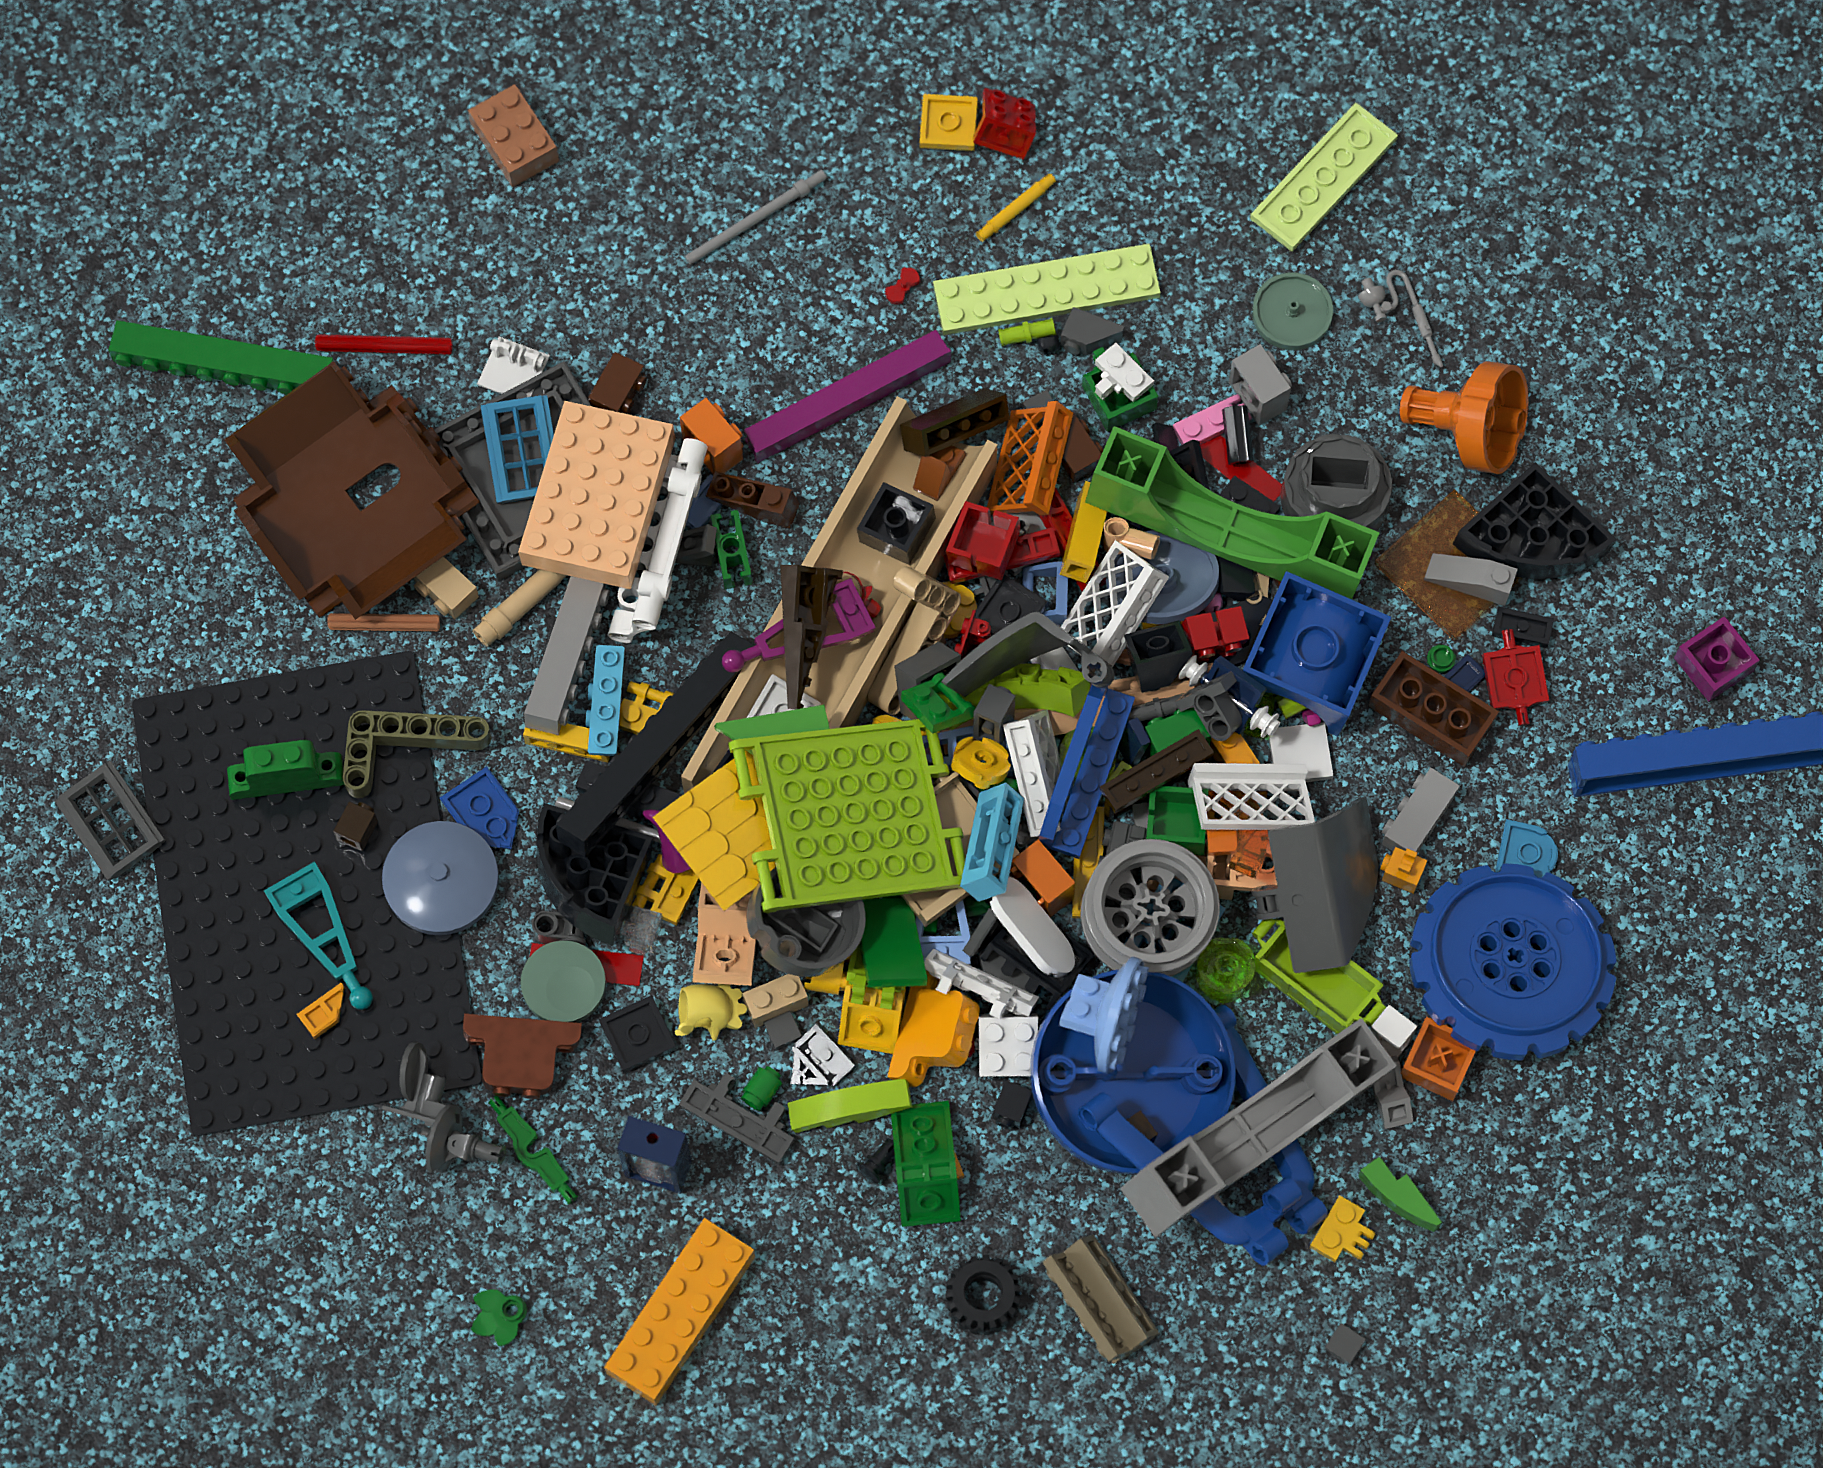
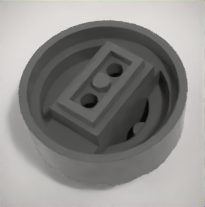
M1327 434L1303 444L1295 452L1287 465L1280 492L1283 513L1285 516L1303 517L1327 511L1378 531L1385 521L1389 510L1392 490L1391 473L1382 455L1363 440L1350 435Z

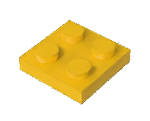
M923 94L920 148L974 151L975 143H973V136L976 130L977 97Z

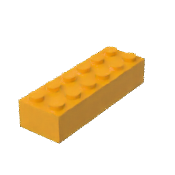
M704 1218L604 1366L606 1374L657 1406L755 1259L754 1249Z

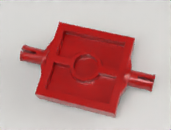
M1503 630L1501 632L1504 648L1482 654L1490 706L1496 710L1506 708L1516 710L1518 726L1523 724L1524 726L1529 725L1527 708L1534 704H1542L1549 701L1540 645L1530 647L1516 646L1514 630Z

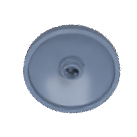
M1155 530L1146 531L1147 533L1160 536V543L1154 559L1141 558L1156 569L1164 572L1169 578L1141 622L1166 624L1178 620L1184 621L1186 617L1195 616L1209 605L1218 590L1219 566L1216 556ZM1124 553L1116 556L1114 560L1115 567L1124 565ZM1144 567L1132 568L1133 581L1138 578ZM1125 571L1115 574L1116 586L1126 583ZM1106 577V587H1107V589H1109V578H1108V577ZM1127 590L1117 593L1118 605L1123 602L1127 595Z
M435 821L409 830L396 841L389 851L383 866L382 884L391 910L404 924L422 933L447 935L467 929L486 914L497 894L499 871L492 849L477 832L459 823Z

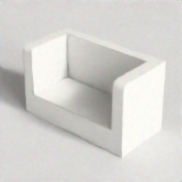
M1388 1005L1371 1026L1370 1030L1390 1057H1399L1412 1041L1417 1026L1392 1006Z

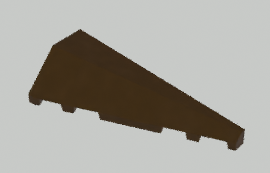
M780 565L788 709L804 708V705L801 704L805 687H810L812 681L808 676L812 663L817 662L829 623L826 620L829 605L835 603L837 595L833 592L836 581L842 579L843 570L803 565Z

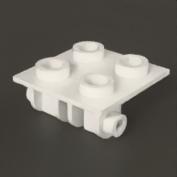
M502 337L493 339L490 345L492 352L477 385L502 394L542 373L550 355ZM534 389L526 393L527 397H531Z

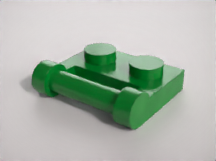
M938 673L932 680L906 689L901 693V701L932 734L973 718L976 708L970 701H965L959 693L941 682L946 677L944 673ZM942 692L957 709L952 710L937 693Z

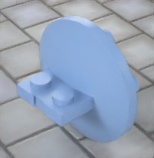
M1131 957L1120 968L1110 983L1078 974L1071 991V998L1067 1001L1060 1018V1026L1094 1036L1097 1068L1100 1072L1108 1074L1116 1069L1117 1064L1122 1065L1126 1054L1124 1046L1126 1041L1131 1042L1135 1031L1133 1023L1138 1010L1136 1005L1137 1001L1142 1002L1146 991L1144 983L1149 967H1145L1140 958Z

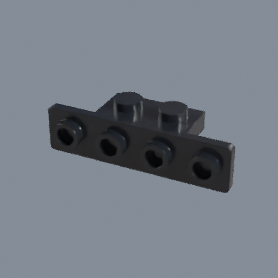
M1154 423L1152 425L1154 442L1167 447L1170 455L1181 469L1195 481L1210 490L1200 441L1192 439L1178 447L1173 426Z

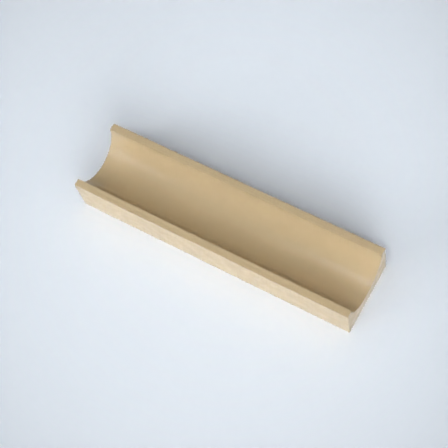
M898 396L801 564L815 568L843 570V572L855 574L861 580L863 586H872V592L867 599L872 598L881 606L878 615L871 617L876 627L874 632L849 643L823 648L820 650L817 662L812 663L808 676L812 681L810 687H805L804 693L825 706L830 729L852 727L855 725L868 702V693L918 603L894 588L895 575L901 568L908 566L931 578H937L945 564L944 555H946L947 546L965 501L974 504L979 503L997 468L998 444L987 440L982 446H970L958 442L952 446L965 451L966 456L939 500L936 501L915 491L913 485L922 456L904 451L900 424L916 418V416L909 408L907 401ZM883 482L934 505L936 519L910 565L859 542L857 527ZM843 573L842 579L837 580L836 584L851 578L860 595V586L853 576ZM782 600L764 631L783 619ZM829 606L826 620L829 623L825 637L843 633V629L833 609ZM784 631L766 642L769 649L784 646ZM758 656L745 663L681 776L684 794L713 773L729 748L728 743L733 741L723 733L717 732L714 725L720 722L746 718L772 674L786 682L785 657L763 661L762 657Z

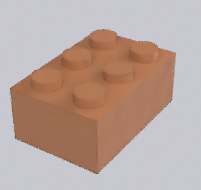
M515 84L468 110L471 126L511 187L559 162L556 145Z

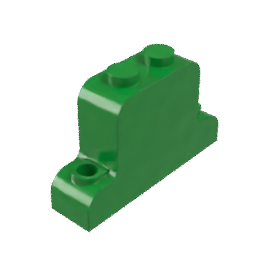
M309 740L248 747L243 750L244 763L235 764L227 768L231 800L345 785L343 781L344 763L342 754L338 752L317 753L313 742ZM332 765V768L328 771L322 769L323 766ZM246 776L243 782L236 781L237 777Z

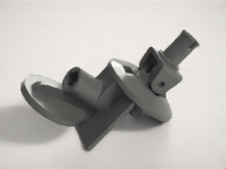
M416 1041L411 1042L405 1049L400 1067V1088L407 1102L402 1107L383 1105L382 1110L425 1121L424 1125L429 1126L424 1127L420 1135L427 1137L425 1161L429 1173H434L437 1170L443 1174L457 1158L465 1161H477L479 1158L501 1165L505 1157L498 1156L497 1154H506V1147L484 1142L482 1135H466L463 1133V1117L460 1107L456 1104L441 1102L447 1078L428 1074V1056L424 1045Z

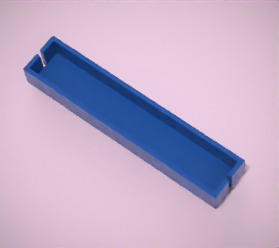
M1811 712L1806 714L1805 717L1800 718L1786 715L1779 717L1777 721L1766 722L1765 719H1756L1746 725L1739 726L1737 723H1726L1721 725L1720 728L1715 729L1702 726L1694 728L1692 732L1681 733L1680 730H1671L1665 732L1662 736L1652 737V734H1642L1631 740L1617 737L1609 739L1607 743L1596 744L1594 741L1583 742L1575 747L1568 763L1574 797L1823 765L1822 712Z

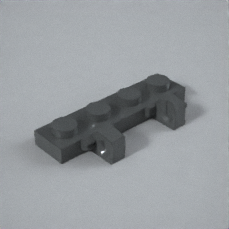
M726 1072L718 1085L711 1083L709 1087H706L696 1080L692 1081L679 1102V1107L778 1165L781 1164L795 1141L792 1136L782 1131L785 1125L780 1123L787 1111L786 1107L775 1102L766 1117L762 1114L759 1116L752 1114L732 1102L733 1098L729 1094L737 1081L736 1078Z

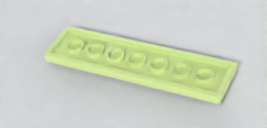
M1150 244L933 281L943 335L1069 314L1073 307L1086 311L1160 298L1161 294Z

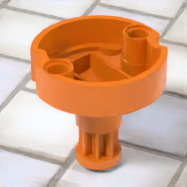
M1485 361L1474 370L1459 392L1444 390L1440 393L1422 390L1419 386H1407L1400 402V418L1404 424L1435 425L1436 428L1452 431L1461 461L1467 469L1501 474L1515 460L1518 443L1524 437L1528 416V387L1525 375L1520 367Z

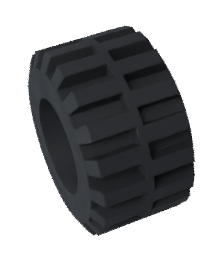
M977 1255L971 1256L970 1261L966 1262L963 1260L959 1263L957 1269H953L951 1277L947 1281L946 1305L951 1313V1318L954 1322L957 1321L961 1329L965 1331L967 1328L971 1330V1334L977 1335V1332H983L984 1336L990 1335L991 1331L998 1333L1002 1331L1003 1326L1006 1325L1008 1327L1012 1323V1318L1016 1317L1021 1297L1019 1279L1016 1273L1013 1274L1012 1267L1008 1263L1004 1265L1002 1259L998 1257L993 1260L990 1259V1255H983V1258H977ZM980 1280L994 1283L1001 1291L1000 1302L988 1310H979L972 1307L967 1302L965 1296L966 1289L972 1283Z

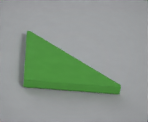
M824 705L720 722L714 725L717 732L723 733L732 740L830 729ZM746 750L753 755L752 750Z

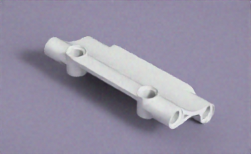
M684 439L679 456H670L659 493L666 495L667 498L657 501L652 519L659 520L660 523L649 527L644 544L651 545L652 549L642 552L637 570H642L643 572L641 577L634 578L632 588L619 587L618 602L621 610H615L608 632V637L621 643H632L633 637L637 633L655 630L657 627L663 603L667 601L672 585L671 575L693 498H696L699 492L702 478L701 469L708 448L704 442L696 439ZM628 596H636L638 598L634 603H626L624 601Z

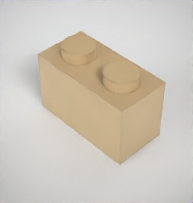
M445 557L440 558L414 577L415 589L425 598L429 595L435 601L434 606L444 616L449 614L454 620L479 598L476 586Z
M790 974L742 993L744 1004L755 1028L764 1025L763 1022L785 1012L791 1011L793 1013L809 1006L808 996L799 976Z

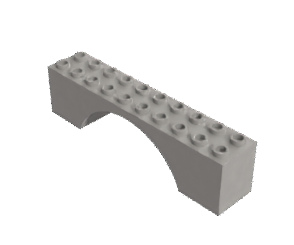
M1361 1018L1321 1045L1286 1073L1199 1133L1189 1136L1148 1164L1120 1189L1156 1238L1364 1093L1397 1065Z

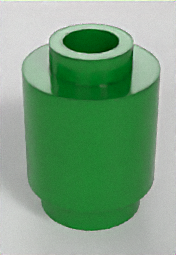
M766 1066L765 1069L758 1067L743 1089L742 1101L751 1108L761 1111L763 1107L768 1106L782 1086V1082L779 1080L781 1075L769 1066Z

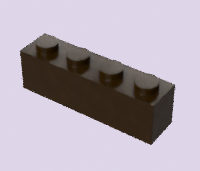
M983 388L900 424L904 451L926 457L1010 420L1006 393Z

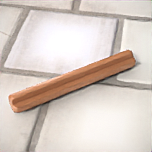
M331 613L328 615V628L330 630L439 631L440 617L434 614H363L355 620L350 613Z

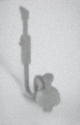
M1393 270L1388 273L1386 282L1393 299L1392 304L1388 301L1383 302L1385 299V289L1383 286H1374L1372 278L1364 279L1361 282L1364 291L1359 294L1358 298L1366 307L1374 308L1375 320L1377 323H1380L1387 319L1386 313H1389L1398 305V296L1392 283V277L1395 275L1402 277L1413 304L1412 312L1422 338L1427 340L1433 363L1443 367L1440 355L1437 354L1431 338L1433 335L1422 305L1418 304L1408 276L1400 270Z

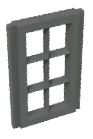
M112 761L100 766L55 800V803L108 881L117 878L162 846V843L166 841ZM102 779H105L116 795L104 805H102L91 788ZM87 791L98 808L86 818L74 802V799ZM118 801H120L131 820L119 828L106 811ZM100 814L103 815L114 831L101 841L89 824L91 820ZM135 824L147 842L133 851L122 832ZM115 837H118L129 854L117 863H115L104 847Z

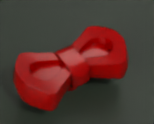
M902 268L900 279L896 282V285L885 288L884 292L887 300L895 305L903 304L905 295L910 288L920 283L918 272L913 268Z

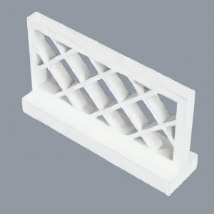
M1115 540L1061 628L1069 633L1072 626L1078 625L1079 637L1076 638L1086 646L1088 640L1096 638L1097 643L1092 651L1113 667L1126 647L1124 635L1136 631L1169 576ZM1121 551L1124 553V565L1115 567L1114 560ZM1144 567L1138 578L1133 581L1132 568ZM1125 571L1126 583L1116 586L1115 574ZM1108 577L1109 589L1100 591L1099 583L1103 578ZM1127 590L1126 597L1118 605L1117 593ZM1110 595L1111 607L1101 610L1100 598ZM1093 601L1094 613L1085 615L1084 607L1088 602ZM1112 614L1111 621L1103 629L1102 617ZM1095 619L1096 631L1086 634L1085 622Z
M1048 710L1038 711L1020 720L1003 724L1019 793L1024 798L1023 809L1030 837L1040 835L1048 805L1062 768ZM1067 796V799H1066V802H1065V805H1064V808H1063V811H1062L1063 814H1061L1060 821H1059V824H1058V827H1057L1056 832H1058V831L1061 830V828H1060V823H1061L1062 817H1063V815H1064V812H1065V809H1066V806H1067V803H1068V800H1069V796Z
M1193 764L1188 779V786L1193 788L1202 830H1272L1315 822L1305 781L1307 776L1305 764ZM1202 789L1214 791L1217 795L1211 799L1202 793ZM1228 791H1242L1246 795L1240 800ZM1257 791H1269L1274 795L1267 800ZM1285 791H1299L1300 797L1295 800L1286 794ZM1222 797L1234 805L1229 811L1217 803ZM1252 798L1261 804L1262 807L1256 811L1245 802ZM1279 798L1290 807L1283 811L1273 803ZM1212 809L1223 817L1220 820H1209L1207 812ZM1240 809L1251 818L1249 820H1241L1234 813ZM1268 809L1279 818L1277 820H1269L1261 814ZM1297 810L1305 816L1306 820H1296L1290 814Z

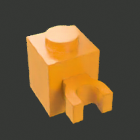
M1395 847L1392 856L1386 853L1380 870L1385 871L1382 881L1414 894L1427 860L1417 856L1415 851L1410 849L1404 851Z

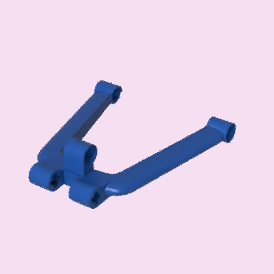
M1219 1005L1214 1011L1222 1021L1230 1038L1236 1070L1235 1086L1245 1102L1268 1085L1241 1036L1234 1028L1236 1026V1017L1233 1011L1225 1005ZM1099 1093L1078 1109L1077 1114L1081 1124L1088 1130H1097L1108 1143L1140 1171L1164 1154L1122 1117L1117 1110L1116 1103L1106 1093ZM1297 1139L1272 1156L1283 1179L1263 1194L1262 1201L1264 1205L1246 1216H1237L1213 1197L1190 1214L1223 1243L1243 1245L1251 1257L1260 1265L1265 1266L1288 1248V1240L1285 1234L1273 1225L1282 1216L1296 1232L1303 1235L1307 1234L1327 1217V1209L1324 1203L1311 1193L1315 1182L1314 1172Z

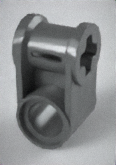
M541 911L533 917V936L539 943L548 944L555 941H573L586 946L584 932L576 928L575 934H573L574 926L559 912ZM542 923H549L553 926L549 932H541L538 930V927Z

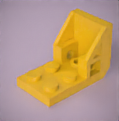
M847 981L842 1004L838 1045L893 1054L901 1025L907 986H905L904 990H901V993L895 992L891 1010L880 1008L882 990L866 987L863 1004L851 1003L853 985Z

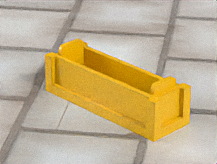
M567 723L566 726H561L559 735L526 727L524 729L523 737L525 744L607 763L610 756L590 755L588 753L590 728Z

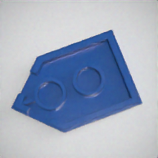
M487 766L439 798L456 823L467 826L477 832L490 847L512 850L519 810Z

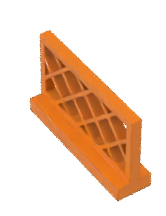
M1049 401L1047 407L1011 410L1010 420L1007 424L987 508L990 509V515H993L994 510L1007 514L1031 511L1038 515L1049 514L1073 417V412L1058 401ZM1044 417L1042 426L1038 428L1036 424ZM1026 418L1027 422L1017 431L1019 419ZM1033 428L1035 433L1024 442L1022 437ZM1019 442L1021 447L1011 456L1012 447ZM1038 442L1036 451L1032 454L1030 449ZM1027 454L1029 458L1018 467L1016 462L1023 455ZM1012 467L1015 472L1004 481L1005 473ZM1031 468L1030 476L1026 479L1024 474ZM1020 479L1022 484L1012 493L1009 488ZM1006 492L1008 498L1001 505H997L999 498ZM1025 493L1023 503H1018L1017 500Z

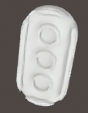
M1009 877L1006 892L993 896V900L990 901L994 914L1042 972L1048 975L1053 973L1057 978L1065 976L1075 965V956L1069 941L1027 888L1018 880Z

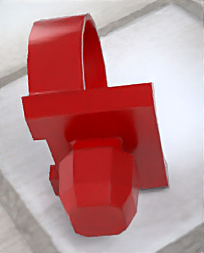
M843 572L857 580L860 586V597L870 617H876L881 610V606L872 598L867 599L872 592V586H863L861 580L855 574Z

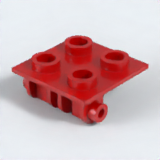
M976 610L972 611L970 619H964L961 629L960 644L957 643L954 649L955 652L960 654L961 660L967 656L969 649L974 650L991 637L990 624L987 621L977 619Z

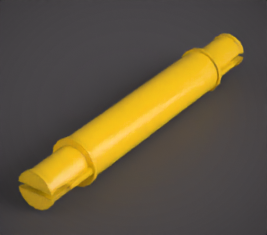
M1048 173L1040 181L1035 182L991 220H988L987 224L976 232L977 238L984 242L993 233H997L1041 195H1044L1045 191L1056 183L1054 176Z

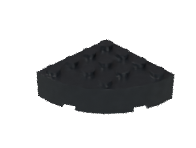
M1535 462L1461 528L1452 545L1469 558L1492 560L1517 568L1515 577L1547 579L1574 574L1593 565L1609 553L1617 539Z
M544 803L538 819L536 862L539 878L546 895L557 911L574 927L596 940L613 946L650 861L653 836L614 825L587 857H584L558 841L556 822L562 813H567L569 810Z

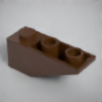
M720 472L714 473L706 494V498L738 510L762 522L791 528L800 505L792 489Z

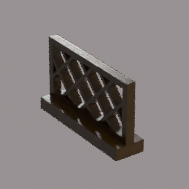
M1197 729L1100 786V791L1105 797L1104 816L1107 821L1110 822L1132 809L1133 804H1141L1149 799L1150 793L1161 786H1171L1190 775L1194 763H1206L1207 759L1213 757L1214 751L1200 730Z

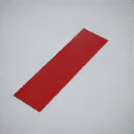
M1219 435L1200 444L1203 459L1229 480L1235 475L1273 502L1280 496L1282 484L1254 461L1248 464L1228 465L1226 439L1223 436Z
M532 943L530 956L546 944ZM592 950L603 966L607 983L640 985L644 955Z

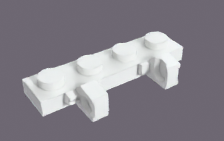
M932 949L924 961L925 968L929 971V974L940 979L936 987L937 991L947 994L952 985L964 991L978 993L982 995L984 1000L993 1003L989 1015L998 1019L1003 1016L1005 1010L1016 1015H1026L1029 1017L1038 1002V996L938 950Z

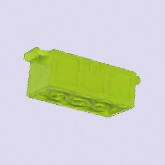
M1264 919L1252 932V935L1257 939L1262 948L1254 958L1252 969L1335 1034H1339L1361 1019L1375 1002H1377L1363 1019L1370 1027L1386 1009L1379 998L1384 985L1354 961L1350 960L1348 965L1342 967L1294 973L1284 921ZM1274 924L1278 925L1279 928L1265 943L1262 940Z

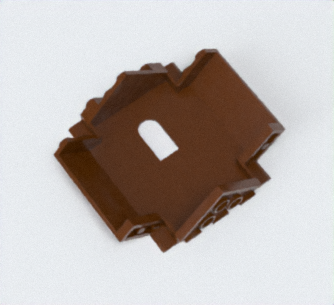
M334 361L228 436L224 441L255 482L233 498L238 506L234 512L298 600L304 597L319 618L343 602L356 620L467 540L461 532L465 527L458 518L477 505L479 500L459 472L463 470L454 456L448 458L437 444L441 439L432 427L426 429L415 415L419 410L410 397L404 399L391 384L369 400L360 387L355 390L350 382L354 378L345 366L339 368ZM386 464L396 466L400 471L398 484L360 511L346 491L379 467Z

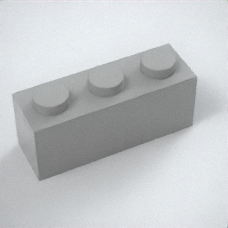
M1431 767L1426 775L1420 773L1412 786L1415 789L1410 798L1408 796L1403 798L1397 808L1400 813L1395 821L1390 818L1381 832L1385 835L1382 845L1392 851L1397 847L1404 851L1410 849L1418 853L1457 795L1460 785Z

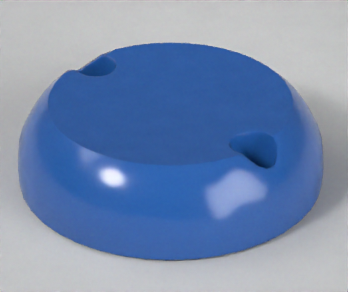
M1119 970L1101 973L1091 978L1110 983ZM1148 972L1144 983L1146 985L1142 1002L1137 1001L1136 1005L1138 1010L1133 1023L1135 1031L1131 1042L1126 1041L1124 1046L1126 1054L1122 1065L1117 1064L1116 1069L1110 1073L1098 1071L1094 1050V1036L1060 1026V1018L1067 1001L1071 998L1072 989L1064 994L1050 1009L1034 1041L1030 1062V1080L1035 1105L1042 1121L1051 1135L1069 1153L1084 1163L1103 1171L1136 1175L1140 1172L1136 1166L1108 1143L1097 1130H1088L1081 1124L1077 1114L1078 1109L1099 1093L1109 1095L1116 1103L1118 1112L1126 1120L1141 1110L1158 1133L1153 1144L1163 1153H1166L1189 1136L1199 1133L1228 1113L1235 1088V1061L1230 1038L1222 1021L1207 1001L1191 987L1159 972ZM1201 1064L1207 1065L1211 1070L1196 1069ZM1054 1065H1060L1065 1071H1050V1069Z

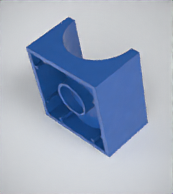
M1286 571L1242 671L1267 688L1265 692L1283 696L1313 711L1326 723L1328 733L1338 737L1352 711L1391 620V616Z

